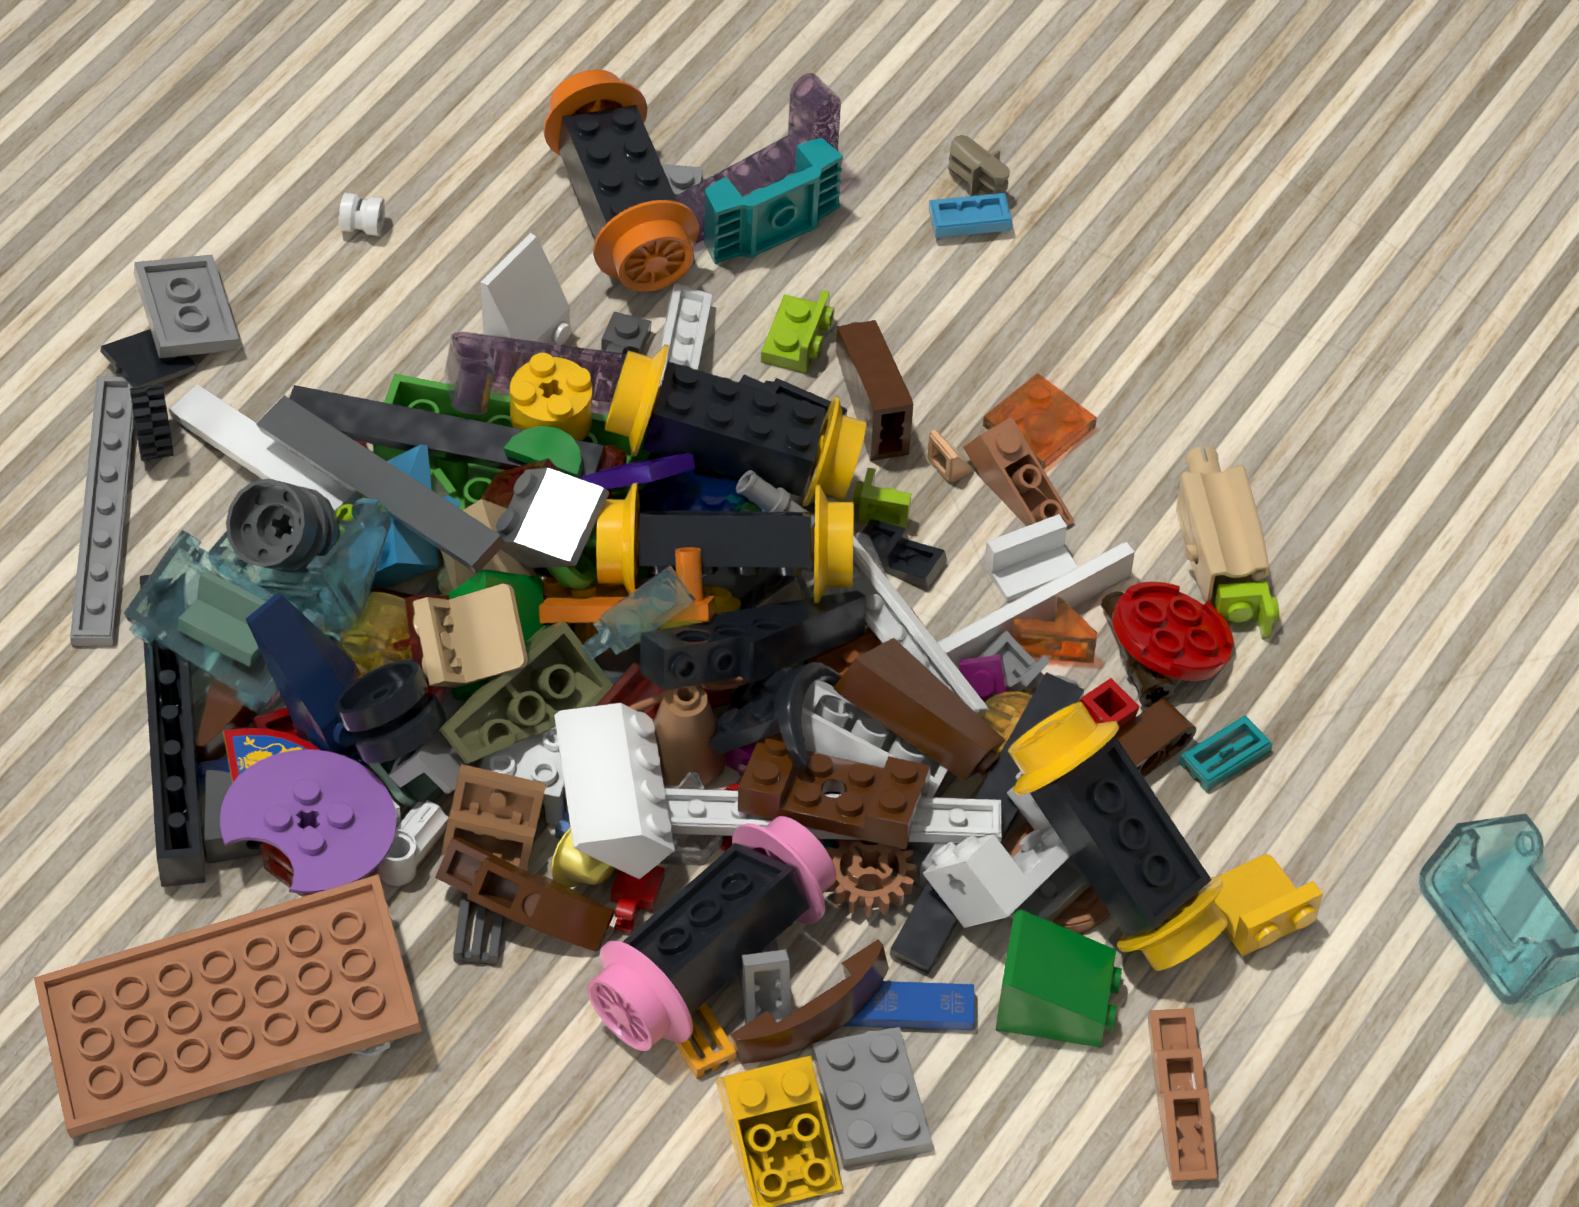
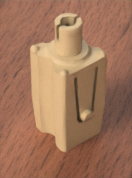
M1204 446L1206 459L1203 458L1201 447L1192 449L1185 458L1190 472L1185 471L1181 475L1176 512L1185 541V556L1190 560L1204 602L1208 601L1214 606L1219 584L1261 582L1265 577L1269 576L1270 566L1262 525L1245 467L1237 465L1221 472L1217 451L1213 447Z

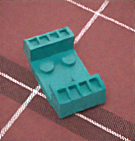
M814 139L796 146L795 173L786 176L776 183L764 188H758L742 197L727 177L720 179L705 189L704 244L714 264L739 256L753 258L816 229L819 220L840 208V177L843 155L824 139Z

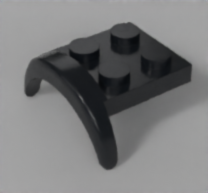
M812 662L787 672L779 670L767 679L739 686L732 694L733 700L727 711L718 719V727L709 743L719 755L781 733L787 750L796 765L802 768L806 767L810 758L804 744L801 726V712L805 694L814 681H822L835 687L842 676L825 664Z

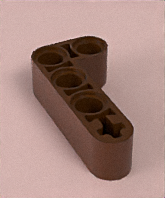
M1162 699L1118 729L1115 735L1145 778L1183 750L1195 736L1196 727L1166 699Z

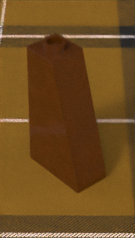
M876 320L852 322L847 325L837 326L835 352L856 418L866 422L864 444L870 461L909 455L914 404Z
M895 638L857 657L833 688L843 698L963 781H966L978 772L982 776L986 775L992 769L996 760L1000 758L996 752L1005 742V739Z

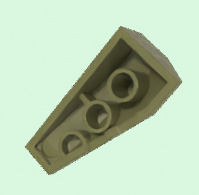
M565 621L544 625L525 642L528 657L527 665L524 668L489 678L440 728L442 734L465 763L473 762L512 746L514 743L546 732L556 727L554 715L559 711L596 706L615 689V686Z

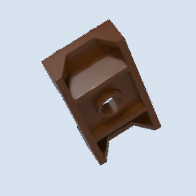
M781 733L757 742L738 786L739 812L770 819L784 816L797 821L805 827L902 849L907 848L914 813L921 795L927 796L929 791L930 765L888 756L883 768L807 751L810 761L806 767L802 768L797 766L791 758ZM839 792L841 795L833 798L826 796L825 793Z

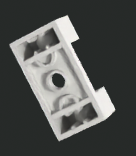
M1020 771V772L1016 775L1015 778H1016L1017 780L1019 779V777H1020V775L1022 774V772ZM1013 787L1007 792L1008 796L1034 829L1033 832L1020 841L1019 846L1022 849L1014 857L1009 855L994 834L978 839L972 835L957 845L949 842L939 848L931 857L934 863L923 872V875L964 928L1008 917L1071 856L1030 793L1016 796L1013 792Z

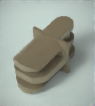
M964 135L956 136L951 142L948 169L970 185L969 195L972 196L977 192L981 195L1005 193L1007 198L1006 190L1009 184L1007 179L1009 178L1010 170L1000 161L1001 151L998 150L990 154L970 137Z

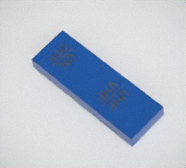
M883 981L867 1004L843 1026L974 1030V984Z

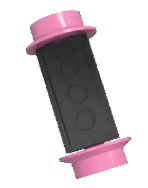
M784 816L776 817L765 828L749 823L740 825L733 833V845L623 942L613 940L602 946L600 962L603 970L588 983L587 992L599 1017L618 1038L640 1051H648L662 1038L676 1043L685 1042L693 1033L691 1014L699 1009L704 1002L742 969V955L761 953L795 921L803 924H815L824 916L825 901L823 893L835 883L836 870L824 846L807 828L797 821Z

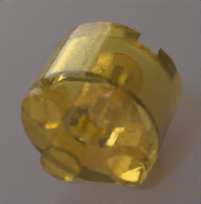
M372 592L369 594L368 599L362 600V595L356 599L339 640L338 647L356 663L361 676L383 665L399 660H413L421 666L424 655L420 637L414 628L413 618L415 613L413 612V603L401 597L382 592Z

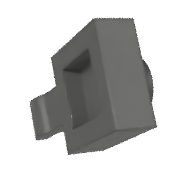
M613 312L601 339V350H605L604 359L608 360L604 373L620 376L627 352L632 351L642 354L651 333L652 321Z

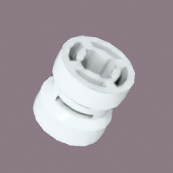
M345 192L339 210V230L353 232L359 229L364 230L367 235L380 236L385 217V199L375 196L369 199H361L358 194Z

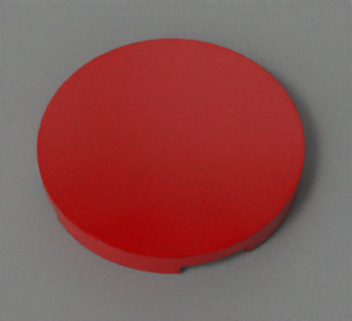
M1142 582L1127 588L1114 607L1112 624L1120 643L1135 659L1160 674L1187 681L1209 679L1224 669L1231 656L1234 639L1228 623L1212 604L1207 601L1203 605L1194 598L1179 592L1180 586L1166 582Z

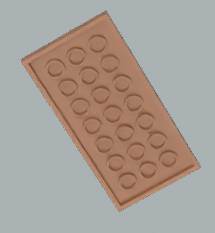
M379 874L34 977L66 1130L70 1138L422 1032Z

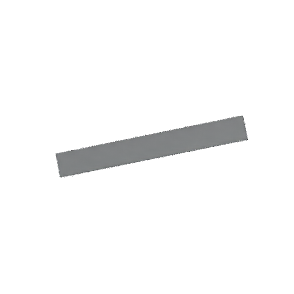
M97 376L70 632L71 646H114L135 429L130 388L133 387L123 376Z

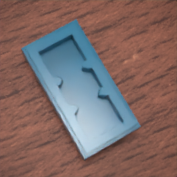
M1005 193L929 200V213L935 238L1011 231L1012 218Z

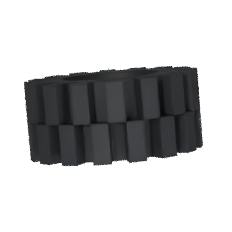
M163 384L130 388L141 461L174 456Z

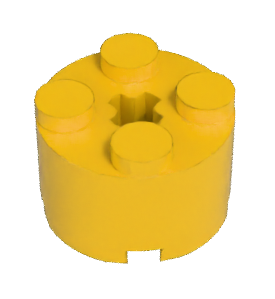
M547 353L533 355L530 362L524 364L516 371L510 383V416L513 427L522 430L538 426L555 427L571 435L574 440H584L592 426V383L588 370L570 360L552 357Z

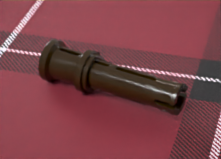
M1121 591L1106 595L1101 603V607L1113 631L1112 613L1117 601L1124 594ZM1117 638L1127 658L1125 671L1128 677L1135 681L1139 689L1138 699L1140 703L1145 707H1150L1159 700L1166 699L1168 701L1175 693L1172 681L1135 659Z

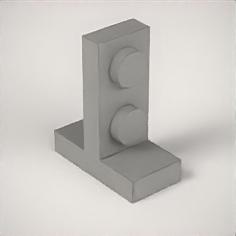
M775 939L761 953L742 955V969L737 975L744 996L745 1025L766 1011L771 1014L776 1022L790 1015V967L786 949L779 950Z

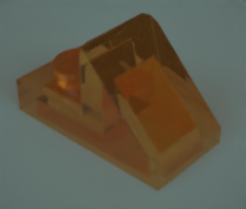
M1057 597L1054 622L1042 621L1036 618L1014 619L1012 637L1032 658L1038 659L1046 655L1050 660L1093 663L1097 631L1062 598Z

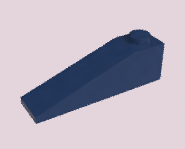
M276 593L246 618L247 624L299 737L312 743L321 751L342 755L353 745L352 734L354 732H350L343 727L334 711V702L340 693L362 676L356 663L283 595Z

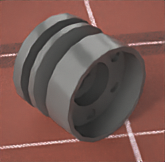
M268 478L253 481L241 489L230 504L226 519L228 541L236 555L248 564L293 574L310 572L323 564L335 548L338 535L337 515L326 497L314 489Z

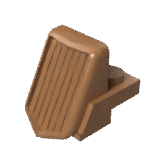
M461 764L441 855H445L451 839L459 837L527 871L537 832L546 783Z

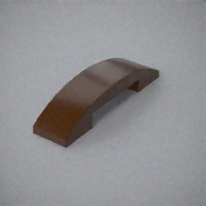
M876 940L842 962L846 979L781 1021L776 1022L771 1014L766 1011L730 1034L739 1061L742 1064L762 1062L802 1050L830 1035L855 1016L875 994L889 970L884 946L880 940Z

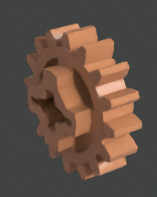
M835 839L834 848H826L836 870V881L825 892H834L833 903L836 905L847 901L849 903V913L853 914L858 907H862L866 917H871L873 908L879 907L880 911L886 915L889 913V903L892 902L894 905L901 907L904 903V894H912L917 865L913 864V850L903 851L902 848L867 840ZM842 864L846 865L845 872L847 875L843 877L840 870ZM894 865L898 873L896 879L892 877L893 870L891 867Z

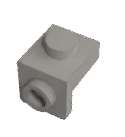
M1007 630L1000 634L979 656L1002 654L1010 693L1009 698L1022 689L1029 693L1039 685L1044 676L1041 671L1051 661L1046 655L1034 660Z

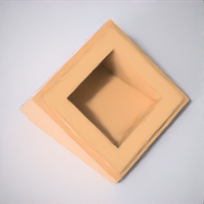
M936 430L930 432L927 458L948 482L953 483L973 472L971 465L945 437Z

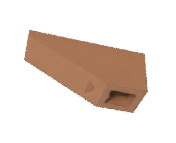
M1012 417L979 435L963 447L984 483L1026 526L1060 514L1067 526L1074 522L1073 517Z

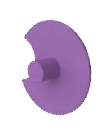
M293 750L262 759L247 768L235 779L229 787L221 806L220 830L225 846L234 842L254 840L263 841L279 848L290 859L294 871L293 884L289 892L314 894L361 880L373 872L383 862L393 844L396 831V812L392 798L384 784L365 766L348 757L328 751Z

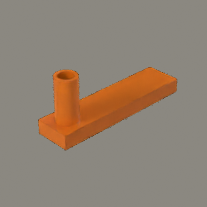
M684 547L675 550L677 596L546 598L539 606L540 623H558L562 621L566 623L709 621L716 612L715 595L703 596L701 549L697 547Z

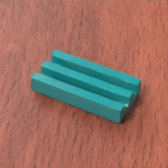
M1244 715L1180 755L1179 764L1184 769L1188 767L1191 770L1190 776L1195 781L1199 779L1201 781V788L1207 792L1271 752L1273 743ZM1245 731L1249 733L1237 742L1230 743L1222 748L1219 753L1201 764L1198 762V760Z

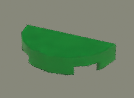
M549 426L527 428L513 436L503 448L505 455L539 468H550L578 479L581 478L583 463L580 448L571 435L559 428Z

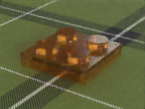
M1037 373L984 415L983 427L990 430L1012 417L1042 468L1045 469L1093 430L1096 426L1097 417Z

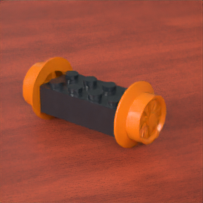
M586 70L570 76L560 83L551 95L549 101L550 111L544 122L543 133L549 148L562 157L596 239L593 246L595 262L602 272L620 279L625 287L634 291L649 292L672 285L681 279L692 266L694 260L693 247L698 239L699 223L696 215L689 207L677 202L644 125L648 110L645 97L638 88L630 83L620 81L615 74L606 70Z

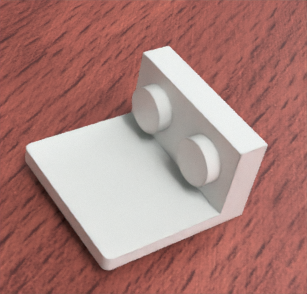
M556 727L484 757L481 769L546 783L542 803L545 807L546 822L558 824L568 806Z

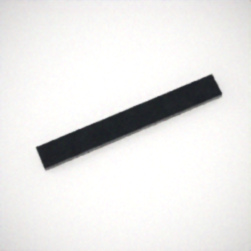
M297 385L293 386L289 399L355 441L405 451L419 445H428V455L522 474L525 470L542 469L505 455L504 446L513 436L522 432V429ZM575 440L580 448L583 463L581 478L582 476L600 471L606 454L604 445Z
M1048 672L1043 676L999 755L1000 758L994 763L975 799L1001 800V843L1020 811L1007 794L1016 784L1017 779L1015 777L1021 771L1008 753V749L1035 725L1057 711L1079 702L1084 695V689ZM929 881L890 948L891 956L928 974L959 921Z

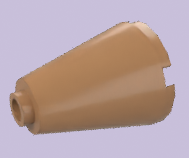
M700 685L668 689L653 720L664 788L702 790L717 775L719 778L724 772L727 752L718 755L709 743L718 727L716 717L707 694Z

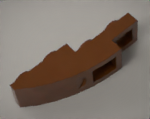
M459 837L451 839L435 876L436 879L468 894L467 899L530 928L595 952L599 950L615 913L614 910L540 873L533 875Z

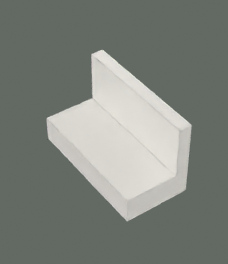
M1060 514L986 542L984 567L1006 602L1022 597L1078 567L1064 546L1067 525Z

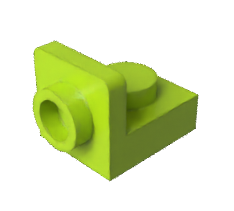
M867 468L864 482L857 481L854 490V505L860 506L858 522L867 524L872 518L907 529L912 493L898 491L893 488L875 487L876 469Z
M1268 581L1218 585L1214 604L1218 613H1221L1226 621L1236 623L1257 619L1261 638L1270 637L1273 622L1279 621V603L1277 597H1271Z

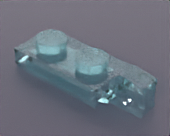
M669 565L606 610L600 616L601 618L593 624L599 632L585 641L581 648L590 660H593L610 647L617 655L641 640L642 632L656 630L691 605L696 599L671 565Z

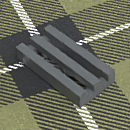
M462 892L453 959L454 961L498 964L504 916L494 912L489 953L481 952L487 908L478 904L471 951H464L471 900L467 899L468 894Z

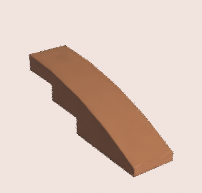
M1194 1008L1150 1010L1147 1017L1152 1063L1171 1182L1216 1180L1217 1170L1208 1088L1205 1089L1201 1048H1198Z

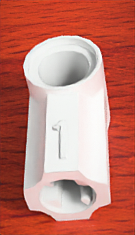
M429 800L426 802L418 801L396 827L393 844L383 862L378 866L379 877L384 883L391 886H403L414 879L416 866L446 831L449 817L444 814L439 805Z

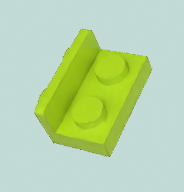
M822 290L818 302L784 294L762 348L761 362L807 373L811 360H818L824 341V337L821 336L823 329L829 331L833 322L835 308L829 306V291Z

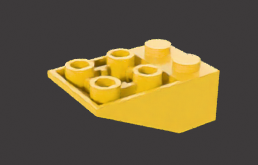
M811 1055L716 1078L725 1122L753 1207H773L843 1189Z

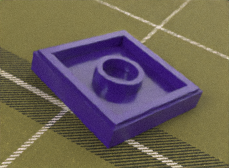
M686 453L622 464L582 476L581 480L605 489L629 486L633 483L653 482L696 468L693 454Z

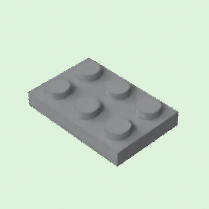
M213 255L135 262L134 276L159 358L238 350L239 337Z
M900 1027L813 1043L812 1054L843 1168L932 1151V1139Z

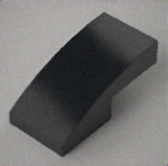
M872 518L857 538V541L880 570L924 589L930 588L947 562L945 550L909 540L906 528Z

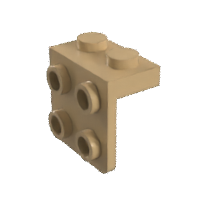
M499 584L450 600L426 597L413 601L415 611L413 623L415 631L421 640L424 655L422 658V668L429 680L430 686L457 688L506 672L515 671L527 665L528 657L512 586Z

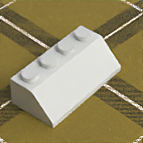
M814 681L805 694L801 712L802 734L805 738L807 751L883 768L888 756L930 765L929 791L927 796L921 795V797L933 798L947 772L945 767L843 698L831 685L822 681Z
M622 703L561 710L554 717L573 847L640 879L675 851L653 719L645 713L638 712Z

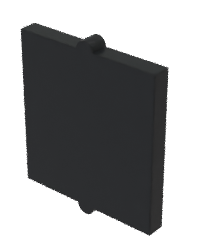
M151 329L102 345L100 350L104 357L115 367V373L121 374L133 388L160 384L196 371V364L188 355L159 358Z

